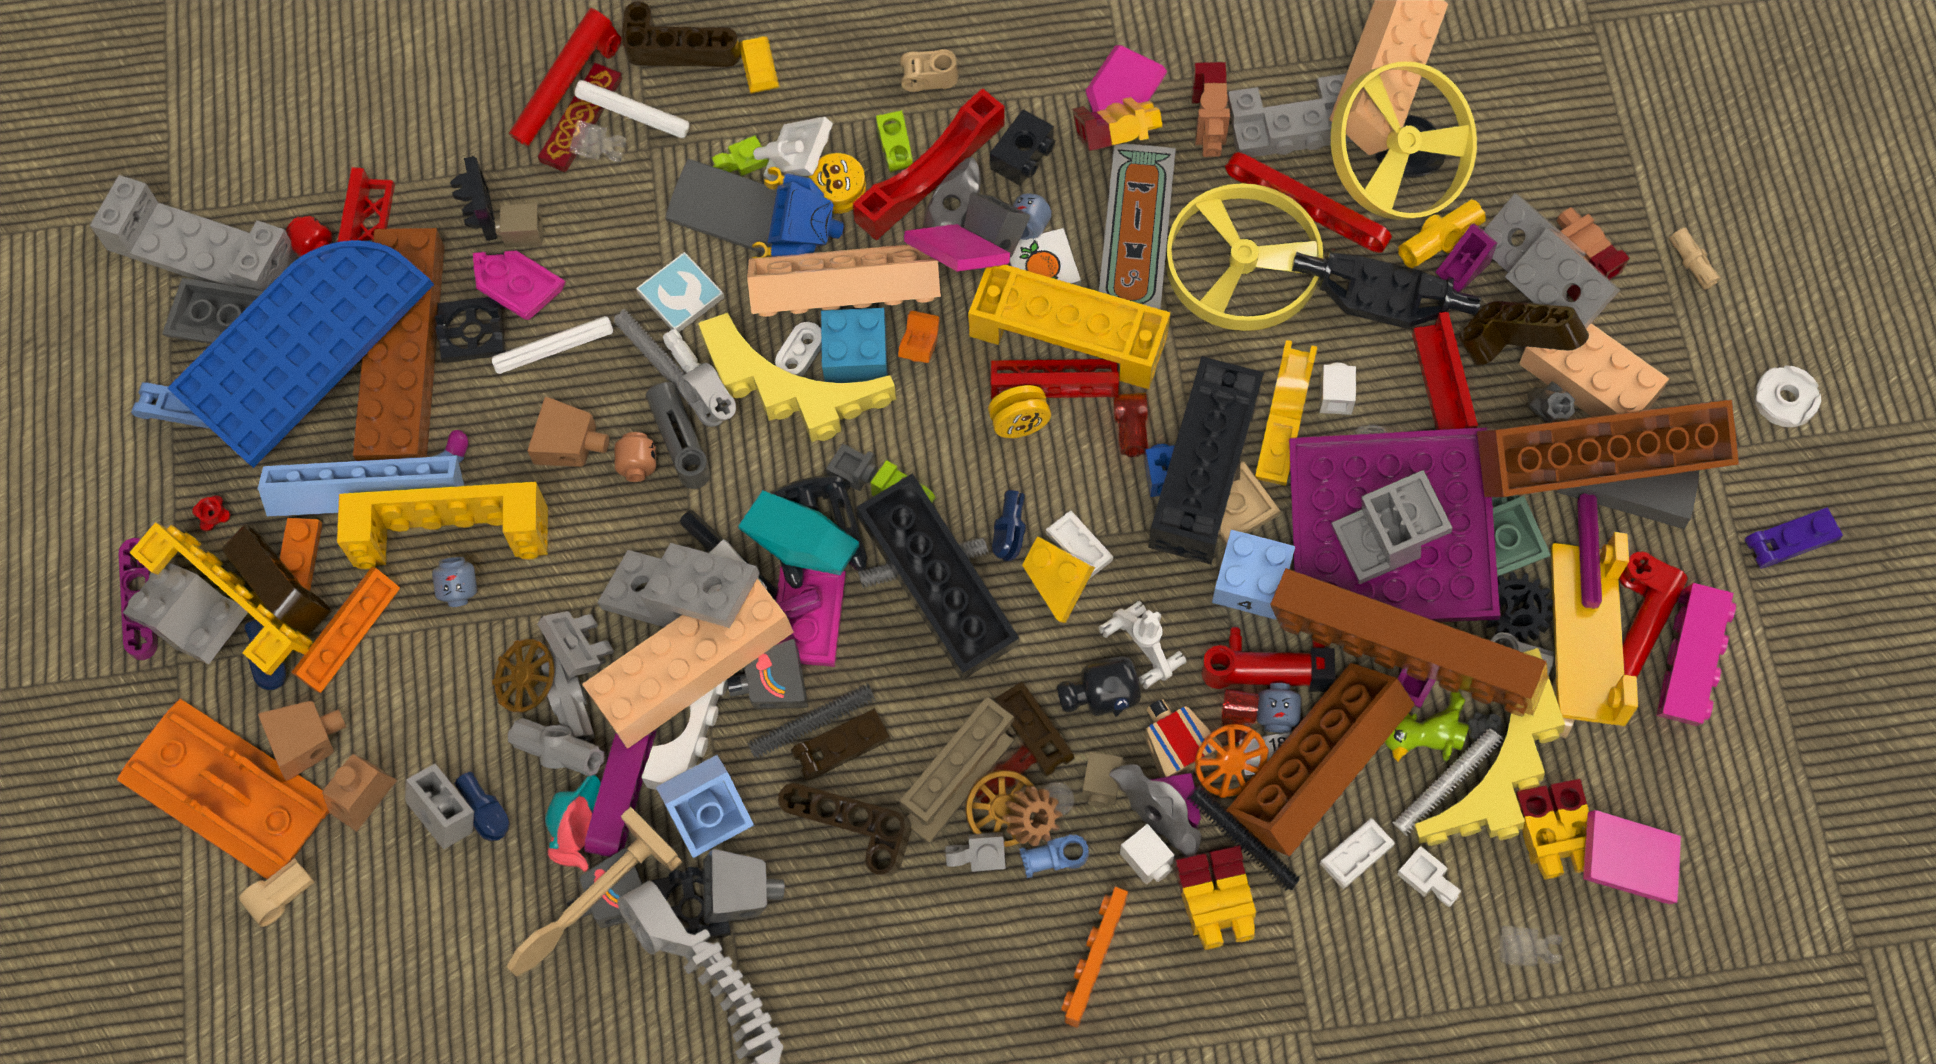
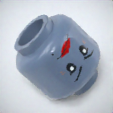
M1022 194L1017 197L1012 206L1031 216L1020 239H1035L1041 236L1051 219V209L1040 195Z
M450 557L438 561L439 565L432 570L436 598L440 601L448 602L449 607H459L468 604V598L473 597L477 593L473 564L466 562L464 557Z
M1271 683L1270 689L1263 690L1258 694L1256 718L1258 723L1264 726V731L1290 733L1293 727L1300 724L1301 696L1297 692L1290 691V684Z

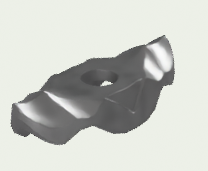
M969 157L961 162L937 187L925 211L923 228L953 224L964 228L971 192L980 194L981 174L978 164L973 157ZM953 197L958 199L961 205L956 210H947L943 206L944 200Z
M1130 764L1113 769L1109 776L1118 784L1120 790L1128 796L1131 808L1137 812L1154 832L1164 835L1171 845L1177 848L1185 858L1195 856L1199 849L1201 833L1188 822L1187 806L1183 797L1171 785L1161 781L1149 780L1144 776L1138 765Z

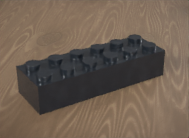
M913 473L856 507L858 519L961 680H964L1018 646L1019 636Z

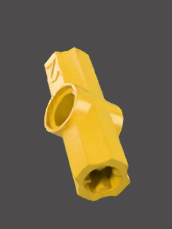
M1471 199L1444 217L1439 215L1430 216L1423 224L1421 232L1398 246V253L1404 264L1412 269L1441 250L1450 253L1471 224L1474 223L1479 226L1486 221L1485 212L1482 210L1480 203Z

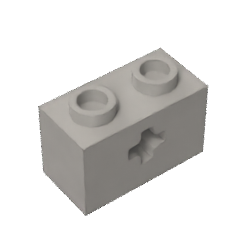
M436 764L406 779L405 802L443 850L472 834L474 811Z

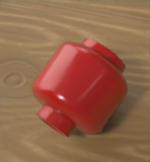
M313 216L297 217L286 228V233L291 240L292 250L300 257L314 249L332 244L333 241L332 232Z

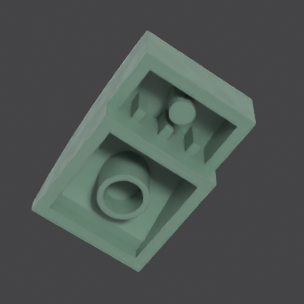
M1525 496L1492 497L1497 577L1550 557L1551 554Z

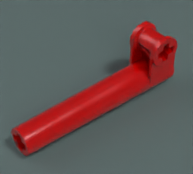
M593 8L588 9L508 134L526 147L530 146L595 49L607 59L612 58L617 53L621 45V36L605 15Z
M1643 551L1636 552L1629 557V562L1619 577V581L1624 587L1645 597L1622 643L1624 675L1635 676L1636 678H1638L1688 580L1687 575L1682 570L1670 566Z

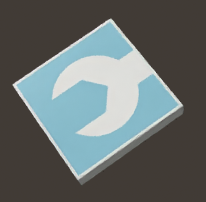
M685 252L636 288L637 293L671 330L676 329L678 332L682 331L724 299V293Z

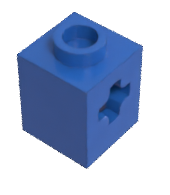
M1157 444L1145 450L1144 465L1150 497L1161 495L1175 445Z

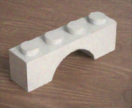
M727 680L690 705L688 725L678 738L664 745L652 746L642 775L647 788L657 790V786L696 766L698 758L704 757L708 746L706 734L709 726H714L719 712L716 704L719 695L724 696L728 687Z

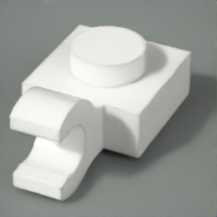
M1421 846L1397 874L1424 897L1432 890L1438 899L1448 907L1459 897L1458 894L1461 892L1454 884L1443 877L1448 868Z

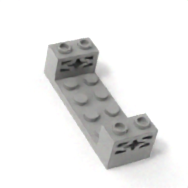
M121 175L117 177L90 224V227L108 251L195 280L264 291L293 263L298 255L292 250L291 240L284 229L256 221L251 232L248 233L158 203L147 184Z

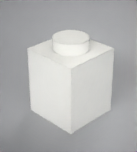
M1344 363L1323 365L1320 377V413L1352 415L1356 401V366H1347Z
M1148 824L1121 844V856L1146 885L1153 879L1156 882L1161 881L1172 871L1171 865L1173 864L1174 854Z

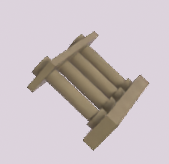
M989 697L982 701L900 800V805L910 812L907 818L910 820L911 830L929 844L966 801L968 793L975 782L988 774L1014 743V739L1004 733L1014 722V716Z

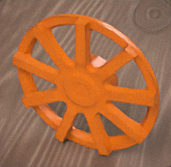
M1241 724L1220 727L1210 733L1198 749L1195 760L1198 780L1205 789L1222 798L1239 795L1267 763L1268 747L1260 734L1251 727ZM1234 730L1247 732L1239 747L1235 746ZM1227 731L1228 745L1221 747L1213 738ZM1255 738L1259 748L1244 753L1252 739ZM1208 743L1218 752L1216 758H1201ZM1260 756L1258 767L1246 763L1247 760ZM1201 765H1218V769L1204 778ZM1243 769L1255 773L1246 783L1241 774ZM1223 773L1225 774L1220 789L1210 785ZM1232 775H1235L1240 787L1228 789Z

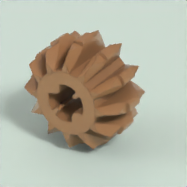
M1028 786L1025 789V793L1021 791L1014 792L1015 803L1011 801L1005 802L1007 808H1010L1011 811L1002 816L1004 821L1010 822L1006 831L1008 834L1016 835L1017 842L1025 844L1028 841L1030 845L1037 846L1041 839L1044 841L1051 840L1049 832L1051 829L1054 831L1060 830L1059 826L1054 823L1055 819L1063 816L1061 811L1054 810L1059 801L1054 797H1049L1050 793L1048 790L1041 788L1037 791L1035 787ZM1032 812L1035 813V817L1033 820L1030 819V814Z

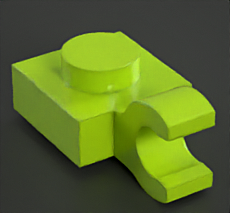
M756 135L728 146L729 154L720 153L712 157L713 167L727 172L738 170L741 176L767 166L768 159L757 160L754 157V150L762 147Z

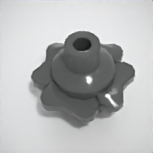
M1475 713L1473 718L1468 720L1467 724L1471 729L1470 736L1475 742L1489 728L1494 730L1505 741L1504 725L1498 715Z

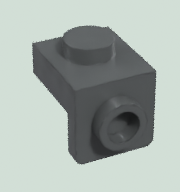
M842 443L827 466L826 473L844 478L849 482L850 487L860 491L865 482L869 484L876 475L878 467L876 466L875 454L868 451L864 455Z

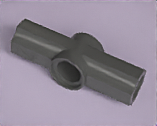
M1553 381L1544 388L1534 387L1527 394V407L1545 423L1552 422L1558 418L1567 420L1575 412V399Z

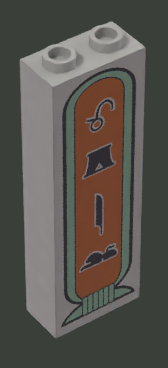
M1123 143L1114 145L1099 292L1161 309L1176 148Z

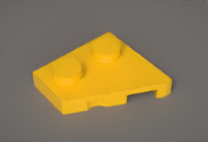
M1038 536L1022 564L1055 618L1060 622L1066 623L1095 567Z

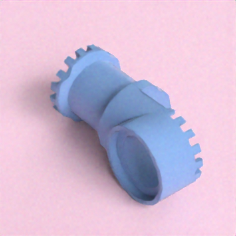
M1068 835L1047 841V845L1026 850L1025 847L1019 848L1027 878L1032 877L1035 872L1054 868L1055 871L1067 867L1071 869L1079 868L1087 862L1089 856L1086 841L1078 835ZM1070 843H1076L1082 847L1083 854L1080 859L1071 861L1064 856V848Z

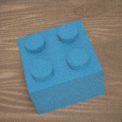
M884 308L821 310L824 382H865L888 376Z

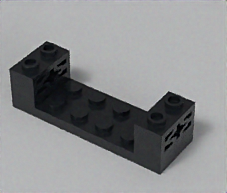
M1201 356L1151 525L1148 548L1212 565L1223 517L1250 422L1253 420L1259 399L1264 372Z

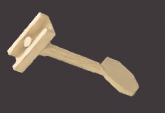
M632 807L628 808L621 815L624 823L636 838L627 848L628 852L563 912L558 921L535 931L516 949L506 966L516 977L536 967L555 948L563 934V930L575 923L638 862L641 864L652 854L670 871L675 870L682 863L677 857V853Z

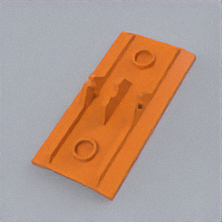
M179 699L166 712L126 763L117 778V781L265 879H269L292 861L322 819L329 814L322 794L323 790L299 775L286 781L275 759L182 699Z

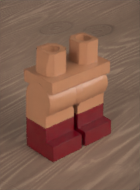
M1195 62L1191 101L1192 104L1200 103L1195 145H1202L1203 157H1219L1222 151L1221 145H1226L1230 120V109H1226V62Z
M1570 207L1558 216L1556 222L1563 229L1561 232L1586 253L1584 258L1605 277L1611 280L1623 272L1630 258L1622 249L1620 251L1615 249L1606 239L1601 228L1593 223L1594 219L1590 214L1581 217ZM1572 285L1567 290V293L1574 302L1581 295V289L1578 285Z

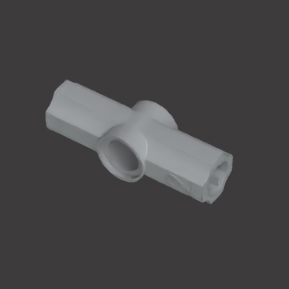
M548 647L555 666L553 683L547 694L555 716L557 715L560 725L571 730L572 737L589 743L595 738L585 707L587 701L578 676L569 677L553 649ZM544 651L537 654L538 658H541L543 655H545ZM549 662L541 667L544 676L549 677Z
M521 718L514 721L512 728L508 731L509 743H512L517 749L540 757V764L547 768L558 769L566 767L590 777L598 773L599 767L604 762V752L599 750L598 746L572 737L571 730L565 726H543Z

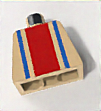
M1164 699L1154 702L1146 709L1154 723L1146 728L1145 740L1160 778L1193 772L1195 770L1198 749L1211 732L1189 707H1182L1172 713ZM1214 737L1213 740L1222 747L1218 739ZM1208 743L1201 758H1216L1218 752Z

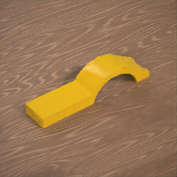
M1289 340L1285 342L1255 474L1257 480L1284 486L1287 484L1290 471L1289 438H1297L1317 351V346L1312 345L1310 353L1291 349L1292 341Z

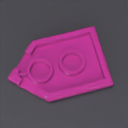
M1114 46L1085 90L1092 112L1105 110L1113 103L1123 104L1122 99L1132 97L1137 103L1149 101L1166 76L1167 70L1163 65L1124 46Z
M504 251L502 255H486L485 252L473 253L476 289L525 320H530L562 291L565 285V280L518 251Z

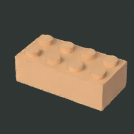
M1592 323L1586 329L1589 333V338L1581 347L1569 351L1526 347L1519 362V365L1547 385L1553 381L1564 391H1567L1575 399L1574 404L1591 417L1647 410L1660 396L1669 380L1668 377Z

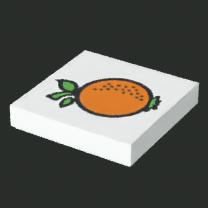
M1064 228L1042 233L1040 237L1035 239L1019 240L1009 260L1010 266L1081 286V279Z

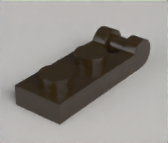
M1023 681L994 699L995 703L1014 716V722L1010 726L1045 777L1054 773V768L1064 763L1066 765L1075 759L1072 751ZM1052 744L1056 752L1047 757L1042 749Z
M874 708L818 737L795 745L791 752L795 760L800 761L803 767L801 772L805 780H812L889 742L890 736ZM821 751L824 759L815 761L812 754Z

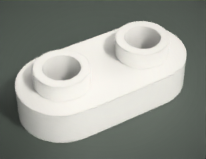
M802 322L795 326L776 356V366L793 375L804 376L822 348L821 328L812 322ZM805 339L813 340L810 344L803 343ZM792 363L797 365L794 369L787 368Z

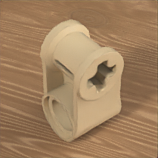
M949 50L912 51L900 57V65L904 70L901 86L906 91L918 92L929 89H948L953 87L958 81L956 57Z

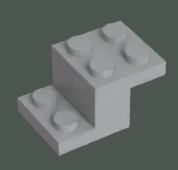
M1424 470L1362 496V510L1331 523L1332 529L1359 584L1421 558V545L1452 532V526Z
M168 563L158 575L151 572L147 582L139 592L131 597L128 606L123 611V614L131 620L148 627L176 650L206 664H210L248 613L236 601L221 595L197 574L171 563Z

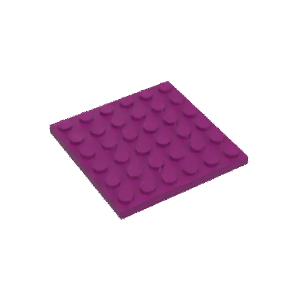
M1487 427L1289 438L1295 572L1436 622L1500 620L1492 497H1484L1477 431H1485ZM1424 470L1452 526V532L1421 545V558L1359 584L1332 529L1331 523L1362 510V496Z

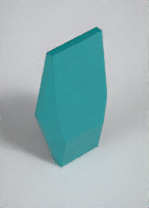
M762 490L738 525L742 532L786 565L836 575L842 574L859 548V541L819 511Z

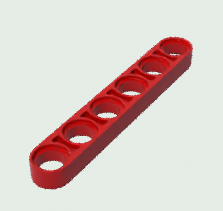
M1234 153L1225 166L1226 172L1238 182L1265 186L1289 196L1306 210L1313 221L1376 253L1383 252L1392 239L1390 232L1382 225L1246 154Z

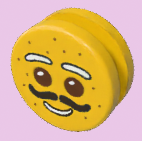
M832 153L819 158L818 167L813 175L808 176L824 193L825 198L832 201V213L834 214L853 210V203L866 192L863 167L854 157L847 154Z
M1023 385L1003 391L993 398L989 403L988 412L993 421L992 425L995 433L1003 438H1019L1035 433L1043 428L1051 418V411L1046 402L1047 399L1044 391L1037 386Z

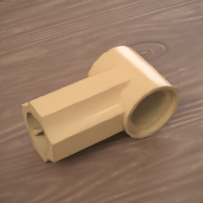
M294 858L266 881L262 880L250 885L240 895L239 900L260 927H264L276 921L284 913L285 905L311 886L314 881Z

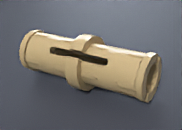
M1682 228L1672 234L1673 236L1669 240L1682 257V264L1686 269L1689 268L1703 290L1717 284L1721 277L1706 258L1708 255L1706 251L1699 248L1687 228Z

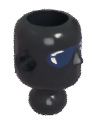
M1115 656L1089 663L1080 672L1081 681L1074 683L1063 681L1056 686L1062 710L1068 713L1074 712L1079 706L1087 704L1092 715L1096 717L1110 713L1117 717L1123 710L1136 706L1141 699V690L1135 667L1127 656Z

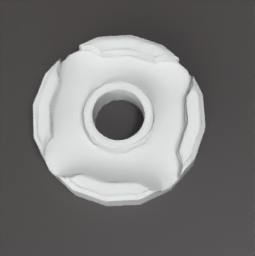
M1785 366L1784 368L1776 369L1775 367L1769 369L1761 376L1754 390V399L1760 414L1769 422L1781 427H1797L1806 424L1816 414L1821 403V394L1819 395L1816 380L1805 370L1795 366ZM1788 390L1792 392L1796 401L1788 402L1784 400L1780 395V391Z

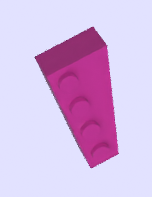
M1692 583L1682 590L1678 603L1684 604V607L1680 608L1673 624V630L1679 633L1678 639H1673L1667 656V664L1673 665L1672 671H1666L1664 674L1656 716L1693 726L1703 724L1704 719L1709 720L1714 704L1713 700H1709L1712 687H1717L1721 675V668L1717 667L1719 655H1724L1729 636L1724 635L1727 622H1732L1736 611V603L1732 602L1734 593Z

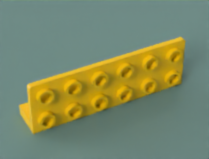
M155 522L129 552L150 572L158 575L179 551L261 623L264 628L242 653L264 673L272 675L292 650L304 655L309 651L313 641L308 636L298 630L294 631L288 624L272 614L253 590L250 592L243 587L245 584L244 580L232 571L227 572L221 567L223 562L212 553H205L200 549L201 543L189 533H183L173 525L166 528Z
M1614 532L1608 544H1604L1602 549H1600L1602 602L1599 608L1596 609L1585 608L1582 605L1579 546L1554 543L1551 546L1556 691L1562 717L1566 719L1625 726L1638 708L1637 678L1624 675L1618 579L1629 562L1628 536L1626 533Z

